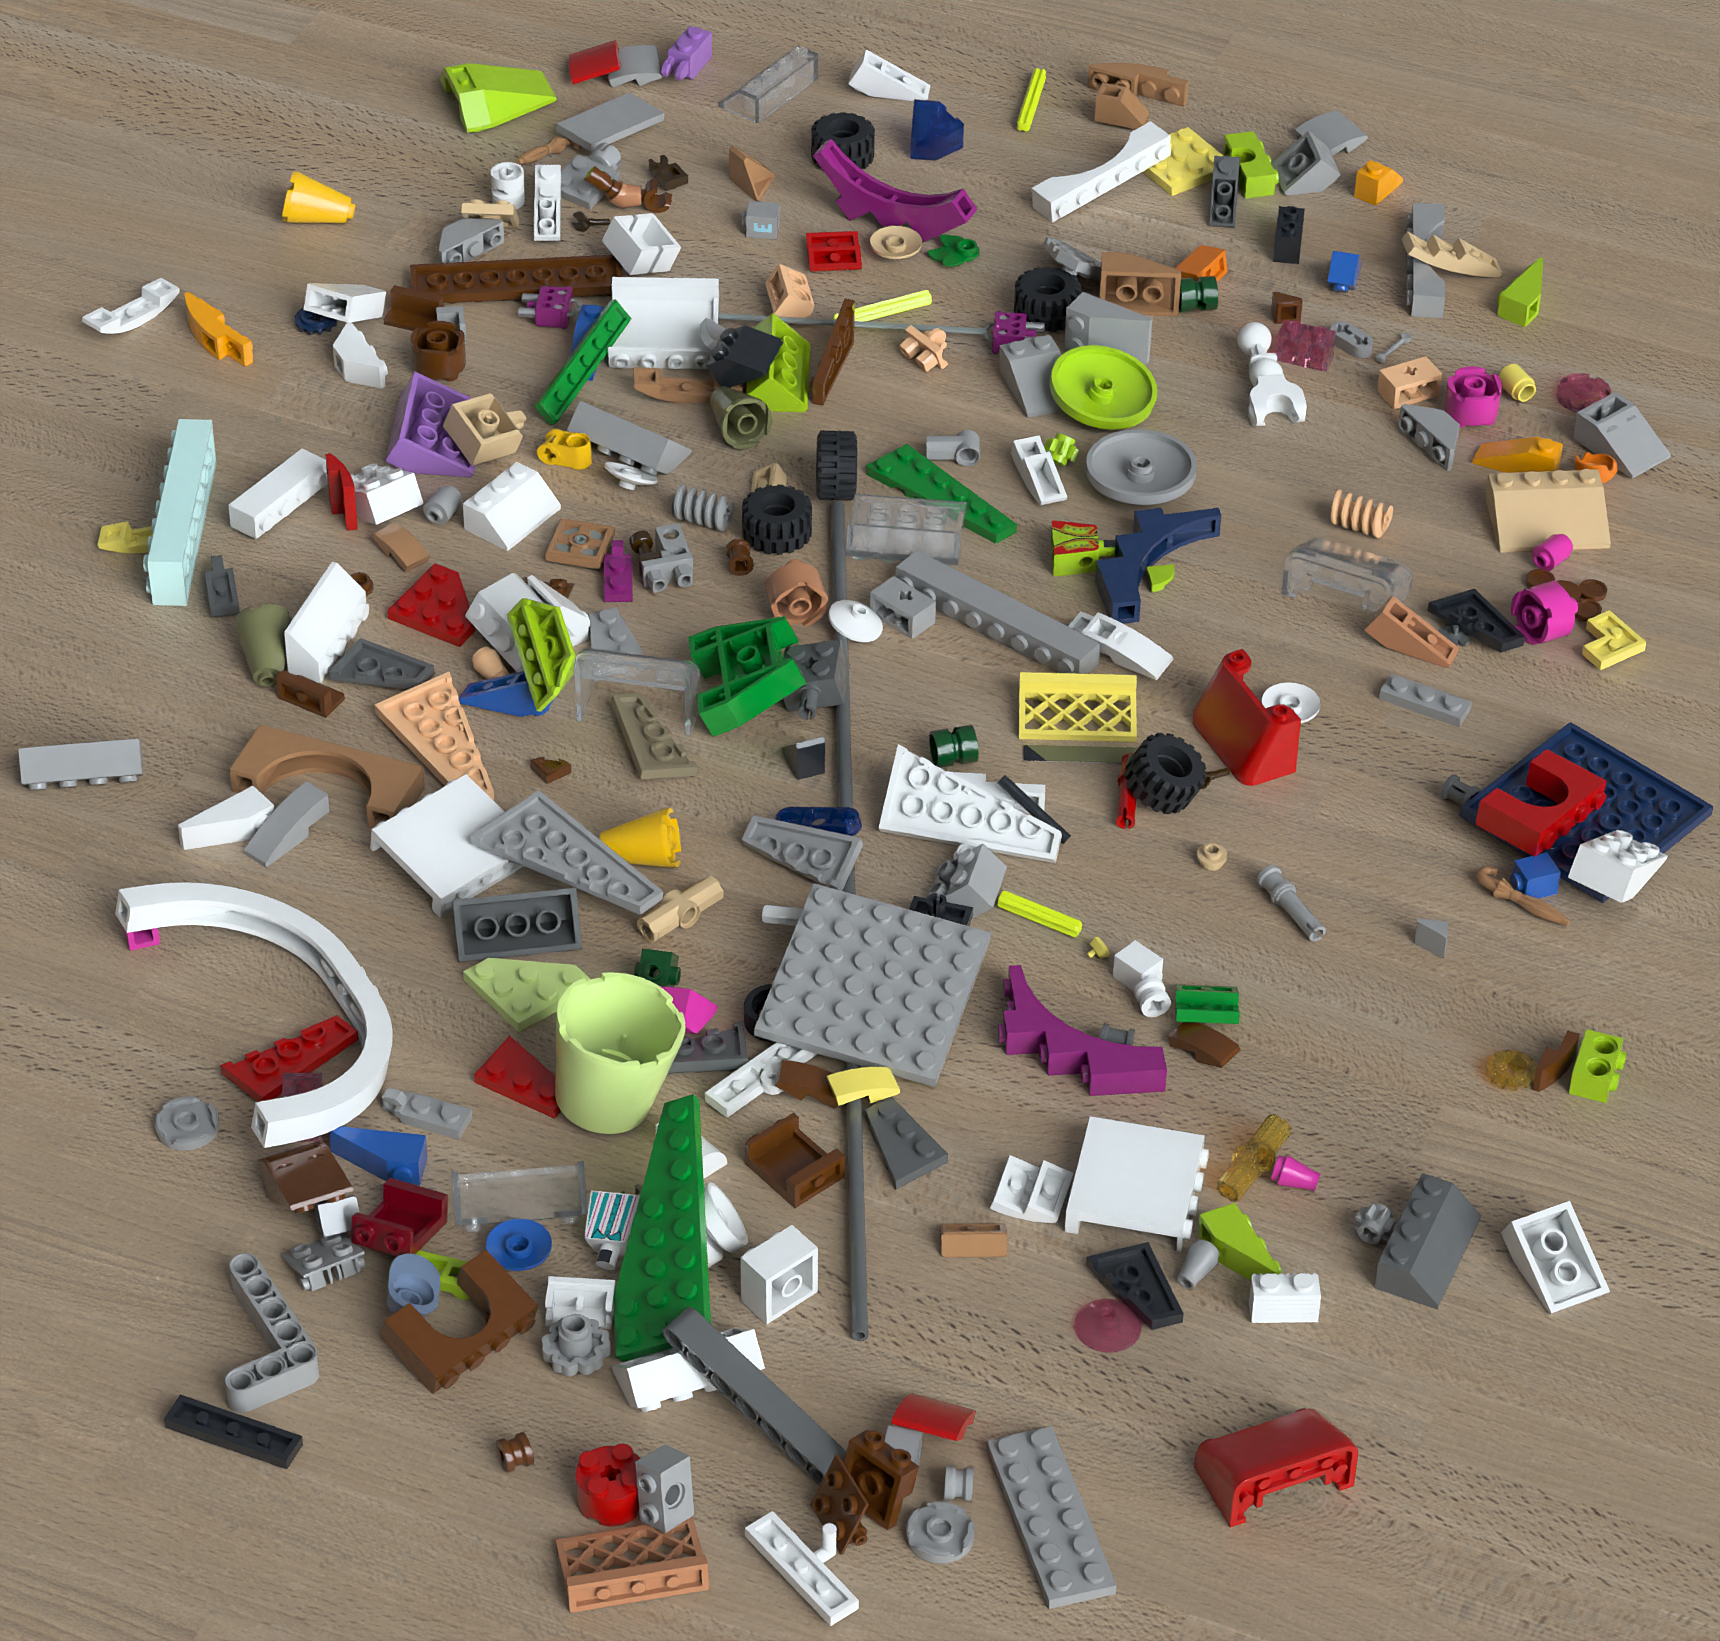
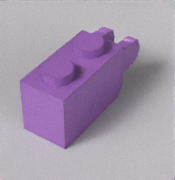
M689 26L668 50V58L661 68L662 76L668 77L670 74H673L680 81L685 77L693 80L712 58V32L699 27Z

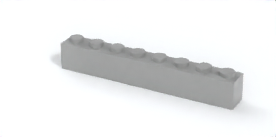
M918 550L896 566V578L936 601V610L1059 673L1089 674L1099 665L1100 642Z

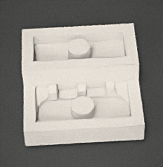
M1010 1155L1003 1169L990 1209L1011 1217L1033 1222L1056 1223L1073 1172L1043 1160L1039 1168Z

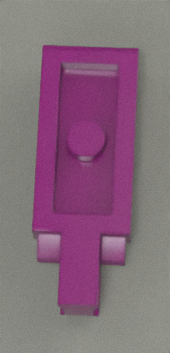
M612 540V554H605L604 602H633L631 553L624 554L623 540Z

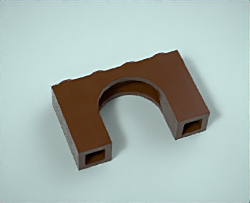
M484 1250L461 1266L456 1283L480 1308L485 1317L486 1326L480 1332L466 1338H453L443 1335L435 1330L411 1303H408L384 1320L380 1335L381 1339L432 1394L442 1387L444 1389L451 1387L459 1379L461 1373L467 1369L470 1371L476 1369L485 1360V1356L492 1351L496 1353L501 1351L508 1345L511 1340L510 1338L517 1333L521 1335L526 1333L536 1322L535 1316L539 1305L487 1250Z

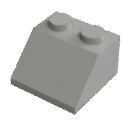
M1307 131L1271 163L1273 169H1276L1278 172L1280 186L1287 196L1322 192L1341 175L1328 146L1310 131Z

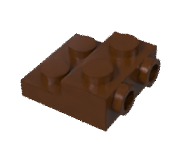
M867 1429L849 1440L844 1465L869 1503L864 1514L888 1531L897 1525L903 1498L913 1492L919 1466L911 1461V1455L908 1451L894 1449L885 1442V1436L881 1432L869 1431Z

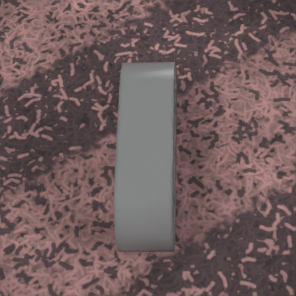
M1338 321L1331 325L1329 336L1331 343L1355 358H1367L1372 355L1374 341L1371 336L1348 322Z

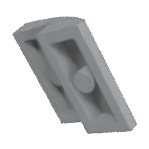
M634 45L619 48L618 56L621 68L620 70L608 73L609 82L613 88L636 79L639 86L662 78L657 46Z
M1339 111L1319 115L1295 129L1299 138L1307 131H1310L1328 146L1332 157L1342 149L1350 153L1368 139V136Z

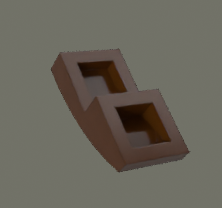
M1182 1022L1167 1036L1170 1047L1195 1052L1198 1063L1220 1068L1241 1051L1239 1045L1215 1029L1198 1022Z
M1567 1030L1558 1051L1545 1048L1536 1068L1534 1091L1540 1092L1546 1089L1568 1070L1576 1057L1580 1034Z
M782 1060L779 1063L775 1082L776 1087L799 1100L804 1099L809 1094L834 1109L838 1106L827 1079L828 1075L834 1073L796 1061Z

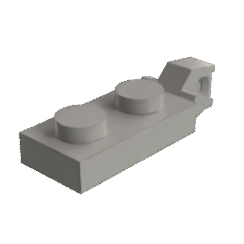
M387 1088L382 1096L383 1110L394 1113L395 1116L400 1118L401 1123L460 1140L473 1118L472 1109L414 1092L406 1091L404 1094L401 1090Z

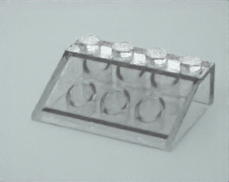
M856 494L847 524L846 556L853 557L856 560L874 558L881 559L883 562L893 563L897 560L904 561L913 552L918 550L950 567L958 565L967 502Z

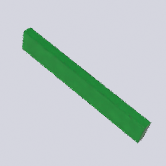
M616 299L609 301L535 403L534 407L550 426L557 424L608 353V347L613 346L632 318Z

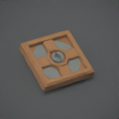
M561 518L546 550L545 559L546 561L600 569L605 554H607L615 536V527Z

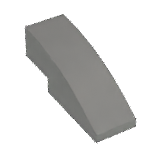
M306 781L293 791L264 821L244 849L245 855L267 868L308 838V827L330 812L328 794Z

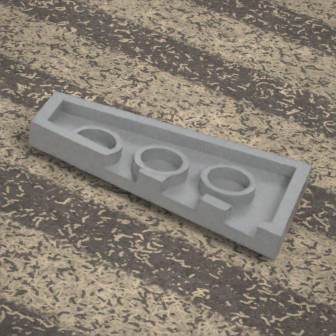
M755 815L752 816L742 838L745 847L823 886L840 891L843 890L863 847V842L859 837Z

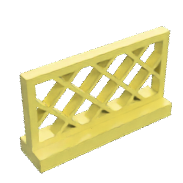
M1020 672L1019 739L1136 742L1137 675ZM1025 700H1040L1043 703L1033 709ZM1057 700L1070 701L1072 704L1063 710L1054 702ZM1098 701L1101 705L1092 711L1084 702ZM1130 702V705L1121 711L1113 703ZM1048 707L1057 714L1049 721L1040 714ZM1076 708L1086 714L1080 721H1076L1069 715ZM1105 709H1108L1115 715L1109 722H1106L1099 716ZM1033 718L1043 725L1039 729H1025V724ZM1064 719L1072 727L1068 730H1059L1054 725ZM1093 720L1101 728L1097 731H1089L1084 725ZM1122 720L1130 727V732L1117 731L1113 726Z

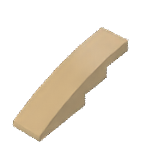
M1408 231L1401 238L1407 254L1427 264L1451 272L1472 276L1500 278L1503 275L1496 258L1460 238L1453 245L1435 235H1432L1426 242Z

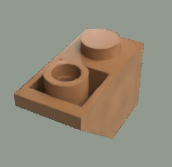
M1108 83L1101 84L1096 95L1095 122L1128 127L1132 130H1136L1147 123L1150 112L1127 87Z

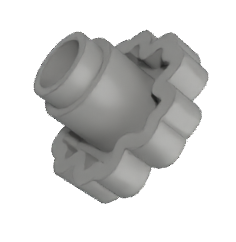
M570 1314L561 1318L558 1322L552 1323L549 1326V1334L544 1335L541 1339L543 1360L552 1363L554 1372L570 1377L578 1371L584 1375L593 1373L594 1370L603 1367V1358L610 1355L608 1331L599 1329V1322L597 1320L589 1319L581 1314Z

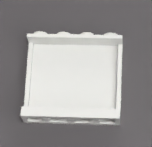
M612 277V300L616 299L632 319L613 346L608 347L609 368L707 369L705 365L711 356V352L701 339L700 324L705 318L718 324L719 279Z
M467 774L457 780L449 781L435 793L427 794L413 806L403 808L396 816L389 820L378 823L371 832L370 849L375 851L382 847L433 898L432 911L439 918L452 910V900L473 898L524 867L521 864L471 844V835L504 814L505 811Z
M1090 1116L1066 1209L1065 1232L1078 1234L1081 1221L1173 1236L1178 1237L1176 1251L1181 1252L1184 1239L1190 1240L1193 1220H1189V1216H1195L1197 1212L1199 1197L1194 1196L1195 1191L1201 1192L1204 1173L1200 1172V1168L1206 1169L1209 1150L1204 1149L1205 1135Z

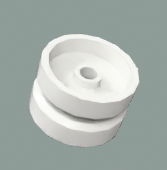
M712 1182L704 1185L708 1268L723 1258V1249L733 1253L748 1243L745 1227L737 1211L723 1191Z

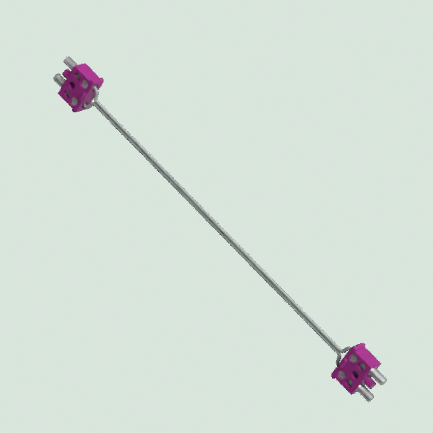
M541 286L539 294H522V302L527 303V308H519L518 316L536 318V326L562 327V329L568 328L570 317L580 312L582 305H579L578 300L573 299V289L571 286L567 288ZM573 303H575L577 308L571 313ZM1001 311L995 312L994 323L987 324L985 328L855 321V327L905 330L912 325L919 331H932L935 328H940L944 332L983 334L987 340L992 341V352L994 354L1000 351V345L1036 338V332H1044L1045 330L1044 323L1026 322L1027 314ZM718 314V319L761 322L768 317ZM779 317L785 323L834 326L836 320ZM990 327H993L992 337L986 332Z

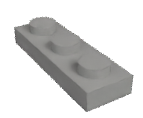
M1394 674L1390 675L1379 694L1380 700L1457 727L1461 726L1471 711L1472 702Z

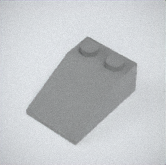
M1082 292L1066 308L1064 351L1067 352L1076 347L1088 345L1107 346L1124 351L1143 364H1147L1150 361L1152 318Z
M1050 335L1000 345L999 372L1027 418L1063 411L1053 399L1049 386L1052 368L1061 356L1059 348Z

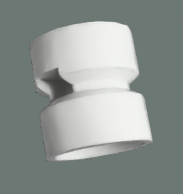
M513 162L496 164L490 170L492 204L499 200L508 201L510 205L515 206V209H519L525 203L523 168L521 165Z

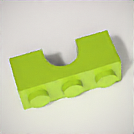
M1255 132L1225 134L1223 155L1227 157H1240L1238 186L1244 198L1274 195L1275 184L1279 182L1278 172L1276 169H1273L1270 156L1266 155L1261 140H1258Z

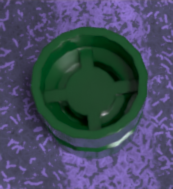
M1215 276L1198 277L1197 281H1194L1192 277L1181 278L1179 313L1193 312L1197 307L1201 311L1217 309L1218 287Z
M972 725L954 727L952 733L947 728L930 731L929 747L935 766L939 768L953 766L955 760L961 764L978 762V742Z

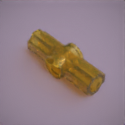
M1276 1114L1268 1115L1249 1141L1235 1148L1232 1157L1233 1161L1217 1180L1218 1185L1216 1189L1222 1196L1228 1198L1231 1202L1240 1201L1261 1172H1267L1273 1168L1276 1159L1275 1154L1291 1135L1290 1130L1292 1127L1285 1119L1280 1118Z

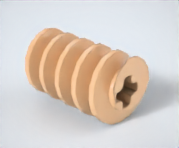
M1339 489L1334 496L1331 506L1332 524L1338 525L1342 523L1344 528H1349L1352 525V529L1356 532L1362 529L1364 534L1369 535L1373 532L1374 537L1380 538L1391 522L1393 506L1390 505L1385 512L1383 511L1384 503L1380 502L1375 509L1373 508V499H1369L1366 505H1363V497L1360 495L1355 502H1352L1353 494L1349 492L1345 499H1343L1342 490Z

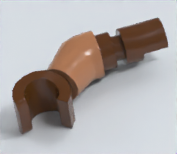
M595 166L584 178L586 182L598 191H603V194L607 196V200L610 203L621 208L640 206L644 202L648 210L661 213L667 211L671 206L672 194L667 192L661 195L655 194L658 190V178L648 181L645 189H642L641 185L625 184L623 181L611 180L610 175Z

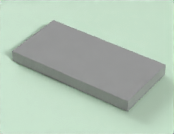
M627 93L557 123L556 132L592 152L601 143H608L609 145L664 121V112L635 95Z

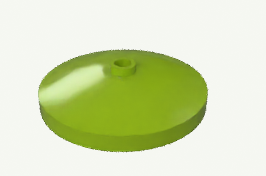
M1088 345L1076 347L1065 352L1055 362L1049 380L1053 399L1066 414L1083 424L1100 429L1119 430L1142 423L1152 413L1158 395L1156 381L1150 370L1141 361L1124 351L1107 346Z

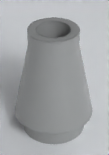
M1198 1240L1196 1244H1191L1181 1272L1177 1277L1178 1283L1186 1289L1193 1290L1196 1284L1218 1265V1257L1220 1255L1218 1249L1205 1240Z

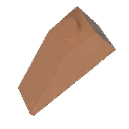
M1394 596L1373 615L1364 630L1388 649L1444 668H1448L1460 649Z

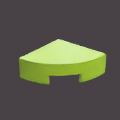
M1174 564L1149 566L1146 568V576L1151 592L1163 590L1166 584L1173 581L1175 573Z

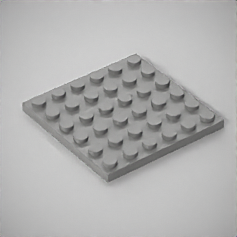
M813 883L754 1028V1036L863 1067H887L894 1076L936 1087L989 946L991 932Z

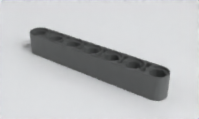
M687 1307L663 1328L662 1333L666 1341L819 1486L835 1455H839L844 1463L846 1450L695 1309Z

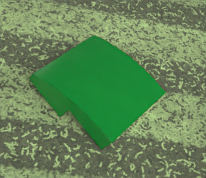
M1175 984V1014L1177 1022L1239 1024L1238 987Z

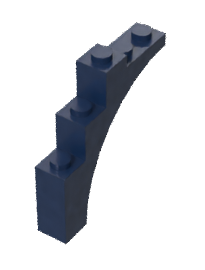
M1162 508L1134 511L1133 533L1115 536L1114 558L1096 560L1095 583L1108 617L1123 624L1139 622L1141 599L1138 589L1143 577L1146 575V568L1153 566L1163 556L1179 547L1199 540L1220 536L1221 513L1219 508L1164 514Z

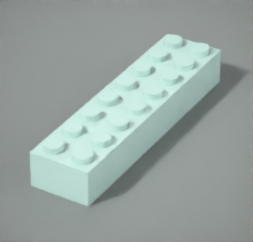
M179 419L177 429L172 430V447L168 448L167 453L169 465H164L163 475L165 482L160 483L161 500L156 501L157 518L152 519L153 536L148 537L149 554L144 555L143 563L144 571L149 572L146 581V591L151 594L153 605L187 606L217 464L212 420Z

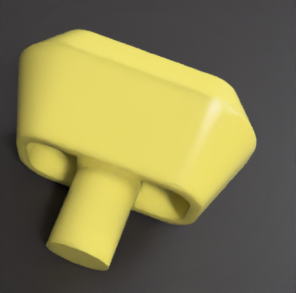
M1094 937L1090 943L1092 950L1087 953L1089 958L1096 954L1100 959L1109 958L1110 952L1107 946L1099 937Z

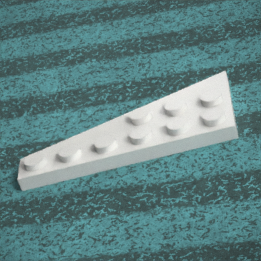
M898 744L880 819V832L956 846L965 843H973L977 846L984 844L991 852L1056 864L1062 837L1061 831L1031 815L1022 813L1013 808L1011 804L996 799L983 789L949 771L942 770L931 764V761L916 756Z

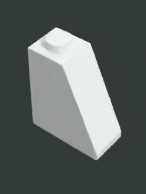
M307 284L304 310L347 323L379 318L383 315L386 291L367 285Z

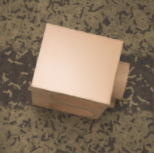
M778 264L765 282L774 314L780 317H809L815 305L806 275Z

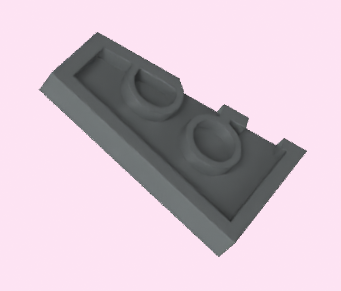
M360 638L331 668L329 678L334 681L411 689L429 681L435 672L434 665Z
M743 1021L734 1023L733 1029L719 1032L717 1028L706 1030V1036L692 1039L691 1037L684 1036L667 1074L678 1072L701 1073L714 1070L734 1071L748 1063Z
M892 1096L865 1109V1119L876 1145L879 1146L882 1152L883 1162L886 1169L890 1171L895 1190L948 1163V1153Z

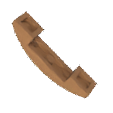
M633 368L634 388L648 396L665 401L709 403L713 391L721 387L715 378L711 380L661 377V368ZM742 384L731 387L742 392Z

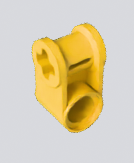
M551 429L545 436V443L541 444L537 449L538 458L548 465H559L581 470L588 468L592 464L590 438L584 433Z

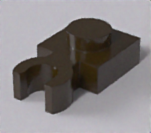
M660 155L659 163L649 159V170L653 173V178H658V184L665 191L688 184V175L676 162L668 164V158L665 155Z

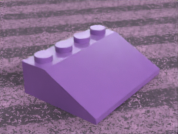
M414 371L400 395L385 461L397 468L413 473L472 477L475 465L471 466L443 427L452 404L472 398Z

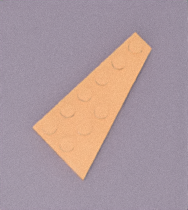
M450 672L375 704V714L444 786L449 781L457 780L467 774L494 800L493 787L487 771L483 767L478 747L476 748L474 743V736L464 709L458 700V693L453 686Z

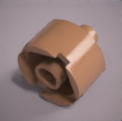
M792 559L766 578L764 582L765 590L774 618L785 616L792 628V624L802 623L803 627L816 623L826 613L828 598L820 573L815 567L802 563L799 559Z

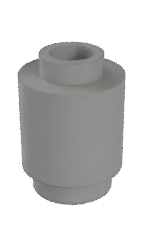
M447 485L439 488L423 507L426 518L434 524L444 525L460 507L462 496L453 486Z

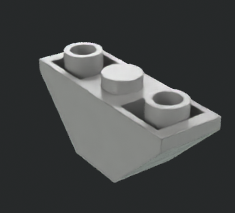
M462 218L444 227L439 245V263L467 262L503 244V221L500 219Z
M1408 404L1402 405L1398 421L1401 431L1408 435L1446 471L1452 470L1460 424L1444 410Z

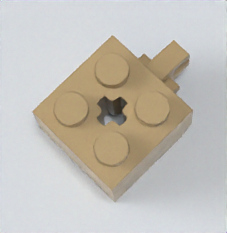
M489 393L452 404L443 427L471 466L516 453L523 438L519 429H522L527 418L521 410L506 413L495 396Z

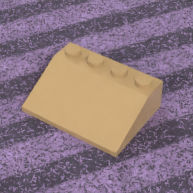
M1598 469L1488 474L1485 502L1500 553L1533 551L1536 546L1553 534H1565L1568 536L1573 544V550L1610 548L1611 541L1604 487Z

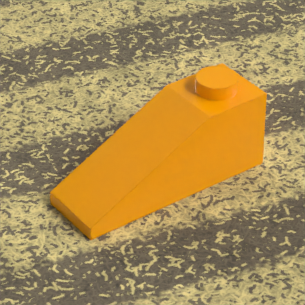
M1537 436L1482 443L1473 458L1472 464L1507 473L1556 471L1560 467L1563 444Z

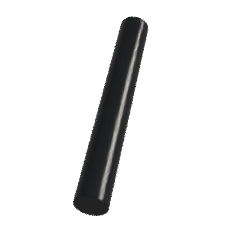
M1006 775L997 782L1002 789L1033 817L1061 831L1062 844L1071 837L1063 827Z

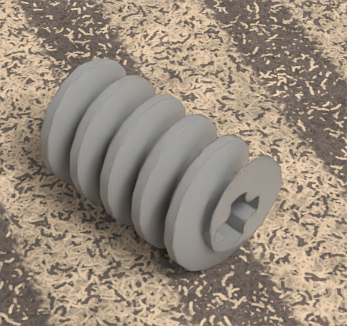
M681 484L673 498L672 515L680 520L686 519V521L691 523L696 521L698 525L703 526L706 524L709 528L713 529L716 527L719 531H725L733 516V502L727 505V496L722 495L717 502V494L714 492L706 499L707 492L703 489L696 496L697 490L695 487H691L688 493H686V485Z

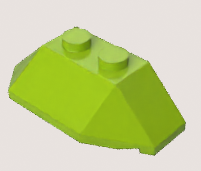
M522 598L506 615L536 711L541 712L560 693L573 676L575 652L561 608Z

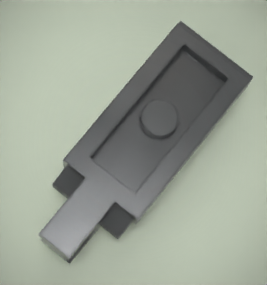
M222 555L211 556L212 570L204 571L211 617L238 614L240 609L233 568L224 569Z

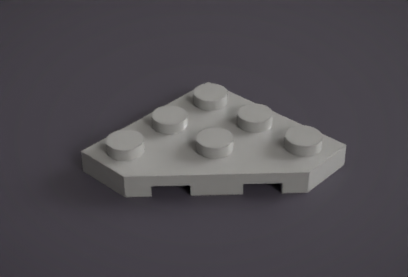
M1046 236L1042 246L1058 264L1063 266L1062 269L1076 276L1079 274L1085 278L1090 279L1091 277L1100 281V261L1059 239Z

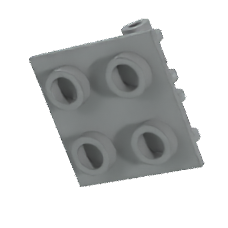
M344 1233L326 1237L322 1236L321 1240L311 1244L296 1245L290 1252L281 1255L282 1259L302 1276L299 1279V1283L303 1291L309 1289L312 1292L326 1286L325 1280L329 1285L333 1284L330 1268H332L335 1278L340 1281L342 1277L347 1278L360 1273L361 1269L365 1267L362 1257L365 1252L358 1245L351 1243V1239Z

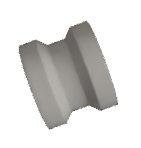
M946 1465L944 1500L962 1497L965 1501L972 1502L974 1467L967 1466L961 1470L956 1469L954 1466Z

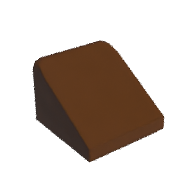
M1273 292L1271 314L1274 323L1301 322L1302 298Z

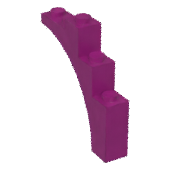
M832 139L824 142L813 155L819 166L831 180L833 186L840 193L835 201L849 221L872 211L883 228L900 226L908 222L912 229L921 236L923 243L967 223L977 211V207L963 188L950 193L928 195L911 193L887 185L854 164Z
M1009 966L1008 978L1003 979L1004 997H1009L1010 1001L1006 1002L1003 1024H998L999 1043L1005 1044L1006 1055L1039 1053L1040 1063H1046L1048 1076L1081 1074L1082 1084H1088L1090 1096L1165 1091L1167 1066L1163 1047L1113 1043L1087 1035L1067 1025L1050 1013L1035 997L1026 982L1022 966Z

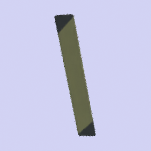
M1024 745V760L1122 763V756L1128 753L1130 759L1131 753H1135L1138 748Z

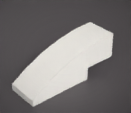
M1040 436L1014 440L1011 449L1012 458L1022 480L1034 499L1040 505L1067 500L1065 489L1050 452L1045 451Z

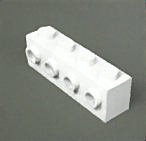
M304 449L299 450L228 505L231 527L254 539L259 538L328 484L326 460Z

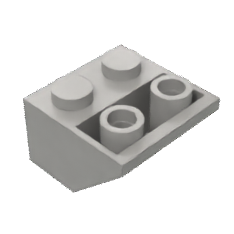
M984 844L972 850L970 848L966 849L959 857L951 861L946 860L937 868V876L929 890V894L938 893V901H940V894H943L949 903L973 907V919L993 908L1007 866Z

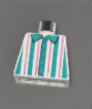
M591 1190L585 1240L595 1252L599 1253L596 1260L598 1267L614 1270L618 1256L625 1255L640 1195Z

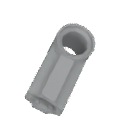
M964 430L959 432L957 436H927L926 458L929 460H956L963 466H973L980 459L979 435L974 431Z

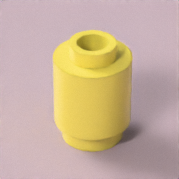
M1510 364L1500 371L1498 377L1502 381V388L1513 399L1525 402L1534 396L1536 392L1535 382L1518 364Z

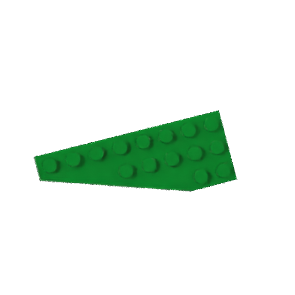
M694 1094L665 1102L614 1293L616 1358L622 1362L673 1348L664 1338L662 1330L687 1307L695 1309L711 1324L700 1099Z

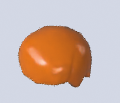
M1585 452L1582 459L1575 455V469H1598L1602 484L1610 481L1617 473L1616 460L1610 455Z

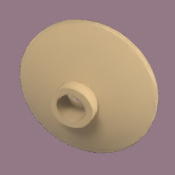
M888 226L872 234L870 247L876 254L882 257L904 259L920 251L922 238L916 231L910 228Z

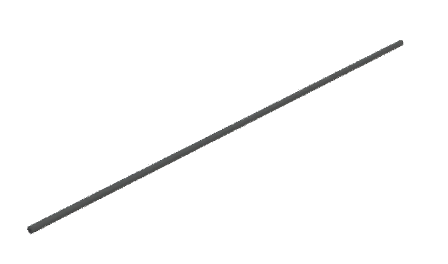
M834 501L830 506L833 603L847 600L844 504L841 501ZM834 629V640L841 639L849 661L848 638ZM848 675L844 704L836 705L839 833L854 836L850 682ZM854 864L842 891L856 895ZM845 1062V1070L861 1068L859 1065ZM862 1098L846 1103L851 1329L854 1340L864 1341L868 1338Z

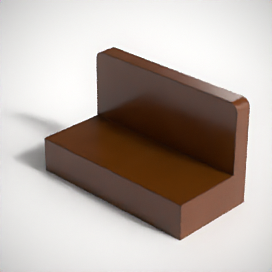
M394 285L390 290L391 309L383 319L384 325L414 331L419 327L421 330L427 327L428 322L437 321L436 307H444L443 296Z
M284 670L276 676L278 699L324 718L328 717L345 700L344 693L304 676L294 675Z

